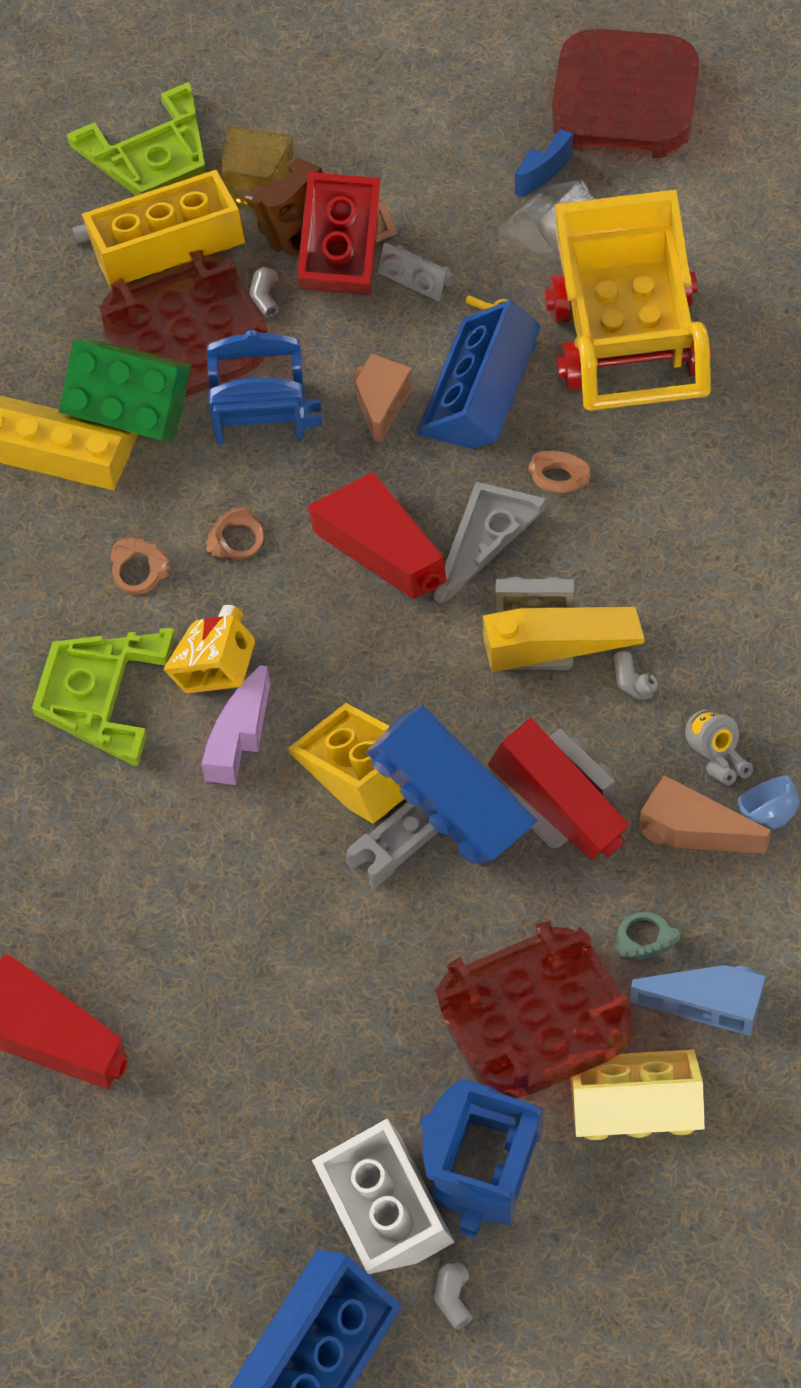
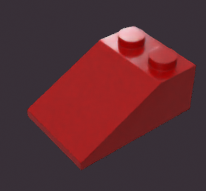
M308 172L297 273L300 289L372 295L381 178Z

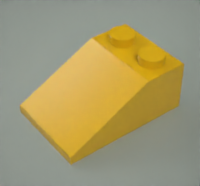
M348 703L342 705L288 747L289 753L345 807L372 824L387 815L391 809L405 799L400 793L401 787L391 777L387 778L381 775L371 763L373 759L366 753L389 725Z

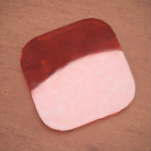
M587 29L573 34L564 42L560 51L552 102L553 133L556 132L557 134L560 129L573 133V150L583 152L584 145L653 150V158L667 157L668 152L678 149L684 143L688 144L691 136L699 73L697 51L691 43L683 38L669 34L608 29Z
M203 250L189 252L190 262L127 286L123 278L110 284L111 291L104 298L102 305H99L104 331L111 344L192 365L185 397L210 388L207 364V346L224 338L245 334L248 330L267 333L265 320L259 317L237 275L236 265L229 257L223 260L219 257L205 256ZM266 356L218 360L221 382L224 383L249 373L259 367Z
M551 920L535 924L537 935L467 965L464 964L461 957L447 964L448 972L440 981L438 989H435L441 1016L451 1037L479 1084L489 1086L515 1099L525 1097L610 1061L621 1054L631 1041L633 1021L627 995L620 993L593 950L590 936L581 927L574 931L570 928L552 927Z

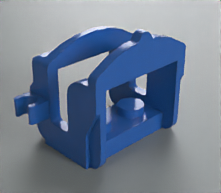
M248 330L245 334L224 338L207 346L210 390L208 391L209 411L214 436H217L218 445L224 444V426L296 421L298 439H304L303 431H306L308 427L322 426L321 415L311 414L322 411L321 401L305 400L299 339ZM291 355L293 381L277 378H247L224 384L221 382L218 363L220 359Z
M459 1079L443 1093L433 1106L431 1113L422 1116L420 1119V1125L424 1131L422 1156L426 1177L431 1180L435 1204L462 1215L459 1227H461L459 1234L476 1239L481 1222L489 1223L496 1221L505 1225L512 1223L513 1211L536 1142L541 1137L543 1107L508 1097L489 1086L466 1079ZM471 1123L507 1133L504 1150L509 1151L505 1165L498 1163L491 1184L453 1173Z

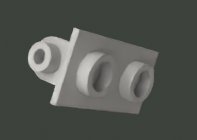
M386 242L383 245L378 270L379 274L438 302L441 300L444 285L450 287L455 278V274L450 272L449 267H441L433 262H427L422 257L405 250L402 245L395 247Z

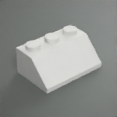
M388 1119L312 1160L368 1274L417 1264L455 1243L399 1132Z

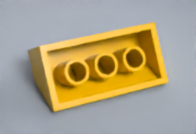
M217 170L82 213L99 266L110 288L127 284L133 280L154 273H160L166 269L187 262H193L199 258L220 251H226L245 243L239 209Z
M0 396V463L115 490L139 434L58 413L59 409Z

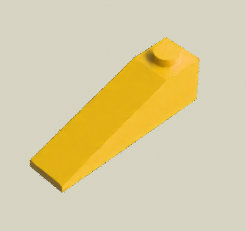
M636 607L520 608L483 615L484 644L492 673L645 643Z

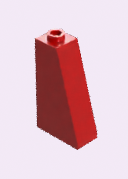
M374 472L308 505L312 529L318 536L411 598L416 599L427 592H432L447 582L442 555Z
M532 717L501 742L488 763L491 770L591 861L596 859L602 852L608 858L626 842L621 836L630 825Z
M5 953L0 960V1050L109 1090L114 1078L119 1080L127 1067L128 1056L126 1055L122 1039L15 958Z

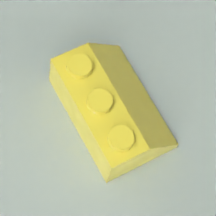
M694 1049L569 1057L576 1137L602 1140L609 1135L627 1134L630 1137L642 1138L651 1135L652 1132L669 1131L674 1135H687L694 1132V1130L705 1129L703 1080Z

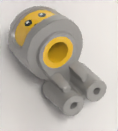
M709 709L698 711L690 717L685 728L686 740L693 750L710 760L706 770L711 777L729 786L736 781L737 775L742 778H748L752 774V764L743 759L734 750L739 740V729L733 718Z

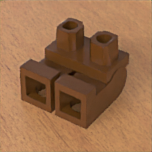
M296 158L288 166L290 174L284 180L274 179L267 186L257 184L245 196L249 207L254 208L258 217L257 226L259 231L266 236L270 247L277 252L283 249L289 255L300 254L308 172L323 173L321 167L300 158Z

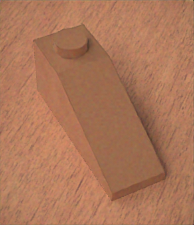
M663 775L641 809L639 817V830L642 831L648 840L659 845L666 843L673 848L765 853L769 847L770 829Z

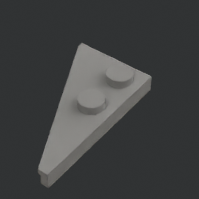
M475 482L444 566L447 582L435 590V601L444 604L460 591L545 510V498Z

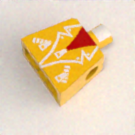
M224 605L218 617L194 621L166 663L163 670L184 693L189 694L242 686L255 640L253 635L241 623L244 614L236 606Z

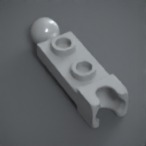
M407 802L369 835L365 833L347 849V864L351 868H357L364 862H372L373 864L368 868L369 885L371 888H377L395 872L399 865L435 836L438 831L430 824V816L420 806H414Z

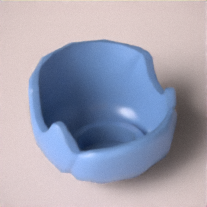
M784 775L765 781L748 790L739 797L737 803L741 815L770 830H775L783 827L796 815L800 798L791 778Z

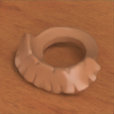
M555 450L536 453L532 457L527 469L528 473L532 476L533 482L538 487L555 493H566L574 491L579 487L584 488L589 484V478L591 477L590 467L584 460L570 453ZM549 469H560L569 472L571 478L566 481H554L546 478L542 473Z
M232 508L229 512H225L224 516H220L218 522H215L207 537L206 549L209 555L213 557H228L235 560L250 558L260 550L263 544V528L259 521L251 516L250 508ZM228 526H244L254 533L256 541L249 550L235 551L227 545L222 537V533Z
M130 537L129 539H120L113 545L110 559L113 562V580L117 587L125 593L132 595L147 593L156 587L160 579L169 577L168 556L164 555L165 552L161 548H157L156 544H151L149 541L145 542L141 538ZM136 554L148 557L150 574L146 581L139 585L126 584L121 578L123 564Z

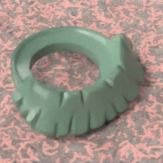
M650 912L635 913L625 918L619 925L617 944L614 945L613 952L622 958L631 960L653 958L668 951L680 940L681 933L677 928L669 927L668 923L657 914ZM650 921L656 924L660 931L657 936V942L640 946L628 938L626 934L627 929L635 922Z

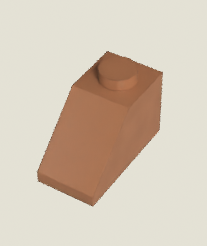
M371 353L365 365H360L357 368L353 378V386L356 387L357 402L375 442L381 444L413 389L412 368Z

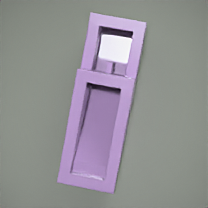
M260 665L244 680L242 686L231 696L216 720L207 741L201 763L205 782L236 785L242 751L258 752L271 685L268 666Z

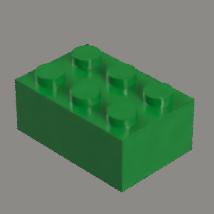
M93 338L73 340L58 413L161 441L174 438L179 427L192 365Z

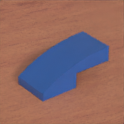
M560 129L544 153L531 148L515 172V195L523 197L535 191L551 180L566 165L573 155V133Z

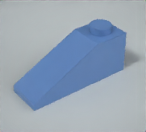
M721 965L633 979L631 984L630 1003L751 1036L763 996L766 976L760 975L754 969L746 966L731 967Z

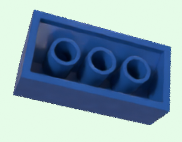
M512 299L463 318L416 433L471 449L494 443L502 434L503 422L507 412L514 403L513 397L519 382L525 375V366L529 356L536 347V338L541 325Z
M423 704L398 717L366 751L373 759L371 761L373 767L384 777H391L401 787L400 793L410 804L420 806L430 816V824L438 832L444 835L448 834L458 844L457 850L471 863L482 865L493 861L538 821Z
M317 1249L229 1388H352L403 1305L348 1255Z

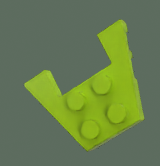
M189 82L161 93L162 104L173 120L118 144L109 145L95 122L66 134L71 148L135 196L206 173L192 89Z
M162 628L159 629L160 633L138 636L136 632H129L127 637L103 640L102 636L52 642L32 706L34 716L132 766H139L147 738L146 729L110 723V718L127 662L133 660L165 666L170 658L175 640L174 629Z

